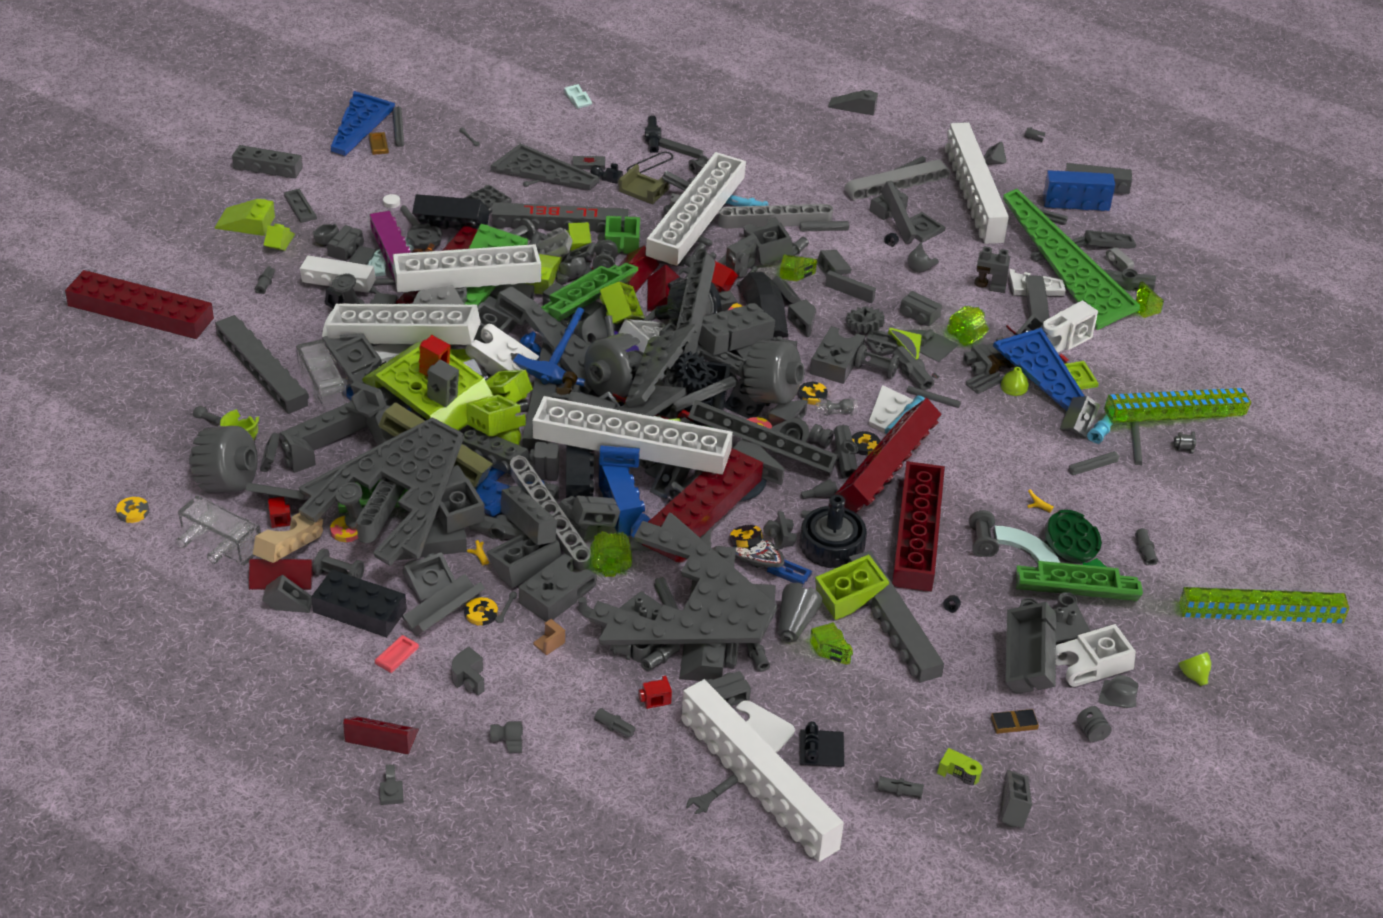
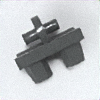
M778 511L777 519L775 521L769 520L763 526V531L765 535L774 538L775 546L778 549H783L784 545L793 546L797 537L796 534L791 533L794 526L793 520L786 519L784 512Z

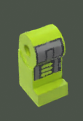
M948 748L940 761L937 774L946 777L948 773L960 778L968 785H975L980 780L982 765L972 758Z

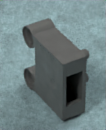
M640 591L623 604L620 609L655 621L663 605ZM601 626V634L605 629L603 626ZM632 644V659L641 663L643 658H646L653 653L654 649L664 644Z
M1069 592L1059 595L1057 607L1053 609L1056 613V630H1054L1056 633V645L1078 639V635L1090 632L1076 604V596ZM1025 598L1021 601L1020 607L1037 604V601Z

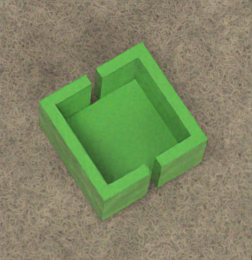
M606 216L605 240L613 241L618 247V253L624 251V254H629L638 249L640 217H625L624 232H621V216Z

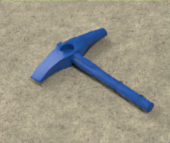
M580 307L577 308L549 362L532 360L521 354H518L513 362L529 374L540 379L543 384H563L562 377L566 371L557 364L579 320H581L584 310ZM578 378L575 385L584 386L585 379Z

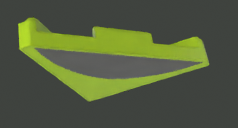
M889 327L888 335L893 336L899 347L903 346L915 359H918L921 335Z

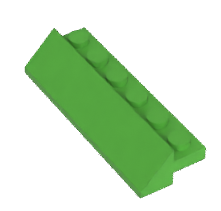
M624 263L621 266L614 265L610 268L600 266L550 294V302L541 308L560 322L574 314L578 307L584 308L598 300L601 295L600 289L619 281L622 283L629 282L638 271V267L628 263Z
M1038 561L1037 567H1016V589L1060 594L1069 592L1073 595L1138 601L1143 594L1141 581H1138L1137 577L1121 576L1119 568Z

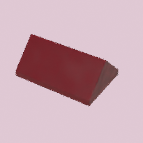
M645 245L629 253L618 265L621 266L624 263L631 264L645 257L633 264L638 267V271L629 282L625 283L633 286L635 293L659 266L656 259L646 256Z
M666 264L648 277L647 311L652 312L657 306L667 304L670 290L668 284L680 277Z
M249 559V590H265L266 585L281 575H284L303 590H311L314 575V559H279L274 563L265 559Z
M359 716L344 718L343 721L345 742L409 755L419 728Z

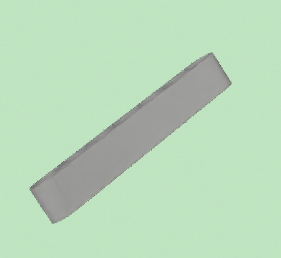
M934 160L851 180L846 183L844 189L852 200L855 201L856 199L869 198L872 195H881V190L886 181L892 180L895 188L905 189L913 187V185L918 186L926 184V182H934L942 178L946 179L950 175V170L941 160Z
M829 204L723 207L719 210L718 225L722 228H743L744 225L748 224L760 227L768 223L767 219L774 217L783 226H800V222L832 221L833 207Z
M523 456L513 457L510 461L512 478L519 487L547 512H554L551 515L557 520L556 540L559 541L563 552L573 558V566L578 570L589 568L591 565V552L528 460ZM539 496L544 497L543 499H536ZM559 526L565 527L564 529H557ZM570 541L575 542V544L569 545L567 543ZM578 557H585L586 559H584V560H579V559H577V558H578Z

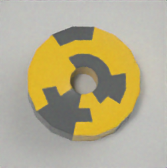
M128 497L117 504L116 512L121 521L135 523L148 516L149 506L148 502L141 497Z

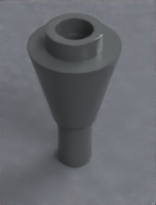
M828 479L813 489L801 492L803 499L814 496L831 497L838 489L836 482Z

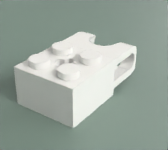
M1082 300L1045 320L1042 329L1048 334L1047 337L1057 353L1064 349L1070 350L1093 337L1098 311Z
M492 324L485 325L481 330V338L486 343L473 340L472 344L466 346V354L485 367V371L492 376L498 371L523 370L513 362L518 354L532 360H538L539 358L537 354Z
M1116 624L1078 635V639L1056 645V665H1070L1066 672V680L1070 686L1076 687L1134 669L1136 651Z

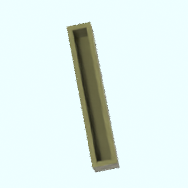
M395 402L384 411L378 426L396 437L425 420ZM462 444L454 466L458 465L473 487L476 488L487 478L493 463Z

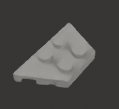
M453 285L419 291L412 303L465 305Z

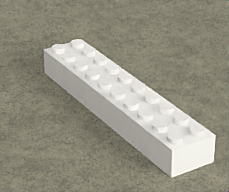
M950 123V129L947 130L948 142L945 144V152L949 154L948 159L949 162H952V170L956 171V180L960 181V190H963V197L967 199V207L971 209V218L975 219V228L979 229V238L983 239L984 244L1004 243L1008 214L969 123Z
M715 152L647 238L646 256L678 266L744 179L746 161Z
M546 396L543 397L533 418V438L597 451H600V446L639 448V459L722 475L732 448L733 432Z
M704 679L683 690L681 719L684 725L690 726L694 730L696 737L708 745L709 751L712 754L718 755L723 766L727 769L730 768L734 772L738 782H743L748 787L750 794L762 802L764 809L767 812H772L781 827L785 826L790 831L793 840L799 841L804 846L807 855L814 857L820 862L840 850L844 822Z

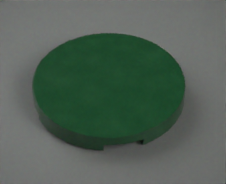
M1059 510L1045 524V536L1049 545L1058 555L1068 561L1084 563L1092 560L1098 554L1102 545L1097 527H1093L1084 518L1085 515L1077 511Z

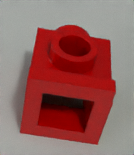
M284 497L269 498L271 528L290 526L289 504L285 505Z
M662 676V680L643 683L642 689L638 690L639 700L644 702L646 709L671 705L672 690L667 676Z

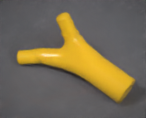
M1031 489L1028 490L1034 500V503L1027 505L1028 508L1037 507L1049 513L1052 512L1054 506L1038 498Z
M476 540V549H467V552L476 555L482 566L489 564V560L483 550L484 543Z

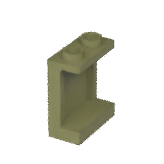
M637 164L620 177L618 181L619 192L652 205L670 189V183L664 181L662 177L657 180L641 174Z

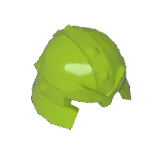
M235 409L225 414L220 420V426H239L244 428L253 440L257 436L259 417H256L255 421L251 416L238 421V418L241 416L238 410Z

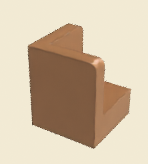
M550 619L545 622V634L534 641L533 645L547 656L565 643V629Z

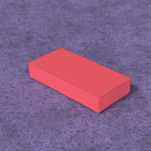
M401 635L375 659V664L392 673L419 648V644Z

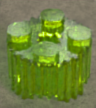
M968 305L952 314L947 326L949 334L959 339L960 344L965 347L975 343L989 332L988 325L985 323L986 320H984L985 312H982L980 307L974 308Z
M601 531V534L597 533V536H594L595 541H592L590 551L591 563L595 571H598V573L602 572L605 577H615L617 573L621 574V572L631 568V545L626 534L624 535L623 532H618V534L610 532L608 534Z

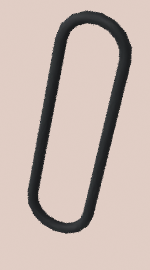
M660 152V153H658V154H656V155H654V156H651V157H649V158H647V159H645V160H642V161H640V162H638V163H635V164L629 166L626 170H627V172H628L629 168L635 166L636 164L638 165V164H640V163H642V162H645V161H647V160H649V159H651V158H654V157H656V156H658V155H660V154L668 153V154L671 155V158H670V159H667V160H665V161H663V162H661V163H658V164H656V165H654V166H652V167H649V168H647V169H645V170H643V171H640V173H643V172H645V171H647V170H650V169H652V168H654V167H656V166H659V165H661V164H663V163H665V162H667V161L672 160L674 156H673V154L670 153V152Z

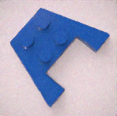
M491 467L487 478L475 488L484 503V514L492 517L501 512L502 489L511 487L496 481L505 472Z

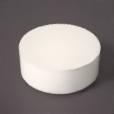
M394 194L386 195L383 198V204L387 208H396L400 205V197Z

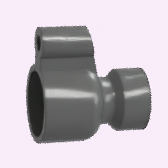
M508 721L504 726L491 724V742H499L501 739H504L509 753H522V721Z

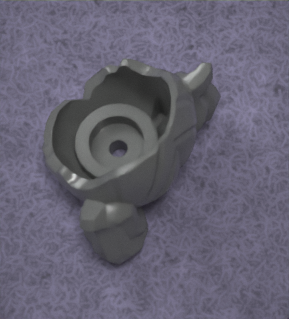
M576 257L571 260V263L561 262L559 264V271L556 274V282L563 285L569 279H578L593 271V269L590 267L589 262L586 263L584 257Z

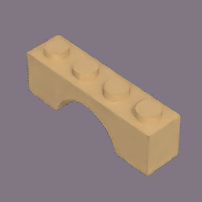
M298 513L291 518L290 530H266L256 535L253 554L274 563L319 538L323 532V519L320 518L314 523Z

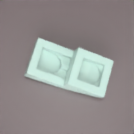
M579 84L564 88L565 95L577 109L592 105L586 91H582Z

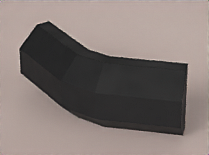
M749 272L739 283V290L745 298L747 305L755 303L775 319L773 337H788L784 303L780 290L764 272Z

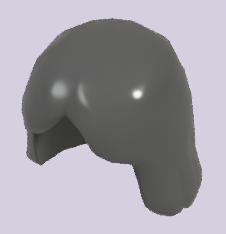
M919 243L910 252L907 259L909 267L915 272H925L939 264L937 258L931 259L928 257L922 243Z

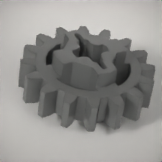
M864 306L862 309L857 307V310L852 309L846 316L847 327L851 328V331L857 330V333L861 331L862 333L874 332V329L880 330V327H883V323H885L883 311L880 312L879 309L874 310L873 307L868 308Z

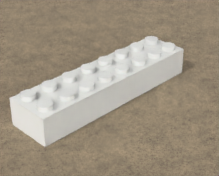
M536 244L393 254L397 292L423 291L451 285L454 288L541 282V261Z
M336 304L326 323V329L329 339L340 338V335L364 334L368 341L373 344L413 345L434 335L448 344L468 345L473 343L480 325L477 305Z

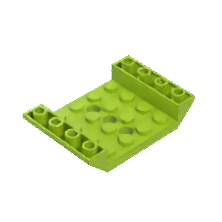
M422 341L416 342L362 378V381L369 386L378 389L384 386L427 420L433 417L458 431L468 425L467 403L494 396L482 376L450 353L449 365L459 370L458 396L447 407L428 398V380H426L428 377L419 372V346Z

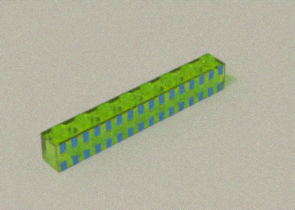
M1243 388L1110 394L1107 397L1104 410L1111 423L1232 417L1247 415L1251 400Z
M1183 587L1179 601L1182 617L1344 623L1349 611V604L1345 593Z

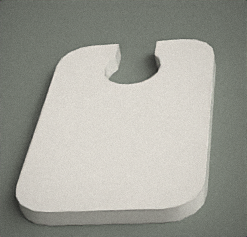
M742 701L735 708L749 715L750 718L746 722L776 753L795 733V728L792 724L751 701Z

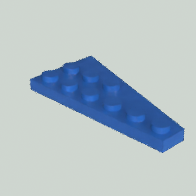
M354 91L353 97L349 101V107L346 108L341 120L338 133L331 144V152L346 156L393 111L395 103Z
M1042 328L994 342L993 347L1013 365L1020 367L1029 379L1066 411L1073 397L1084 396Z

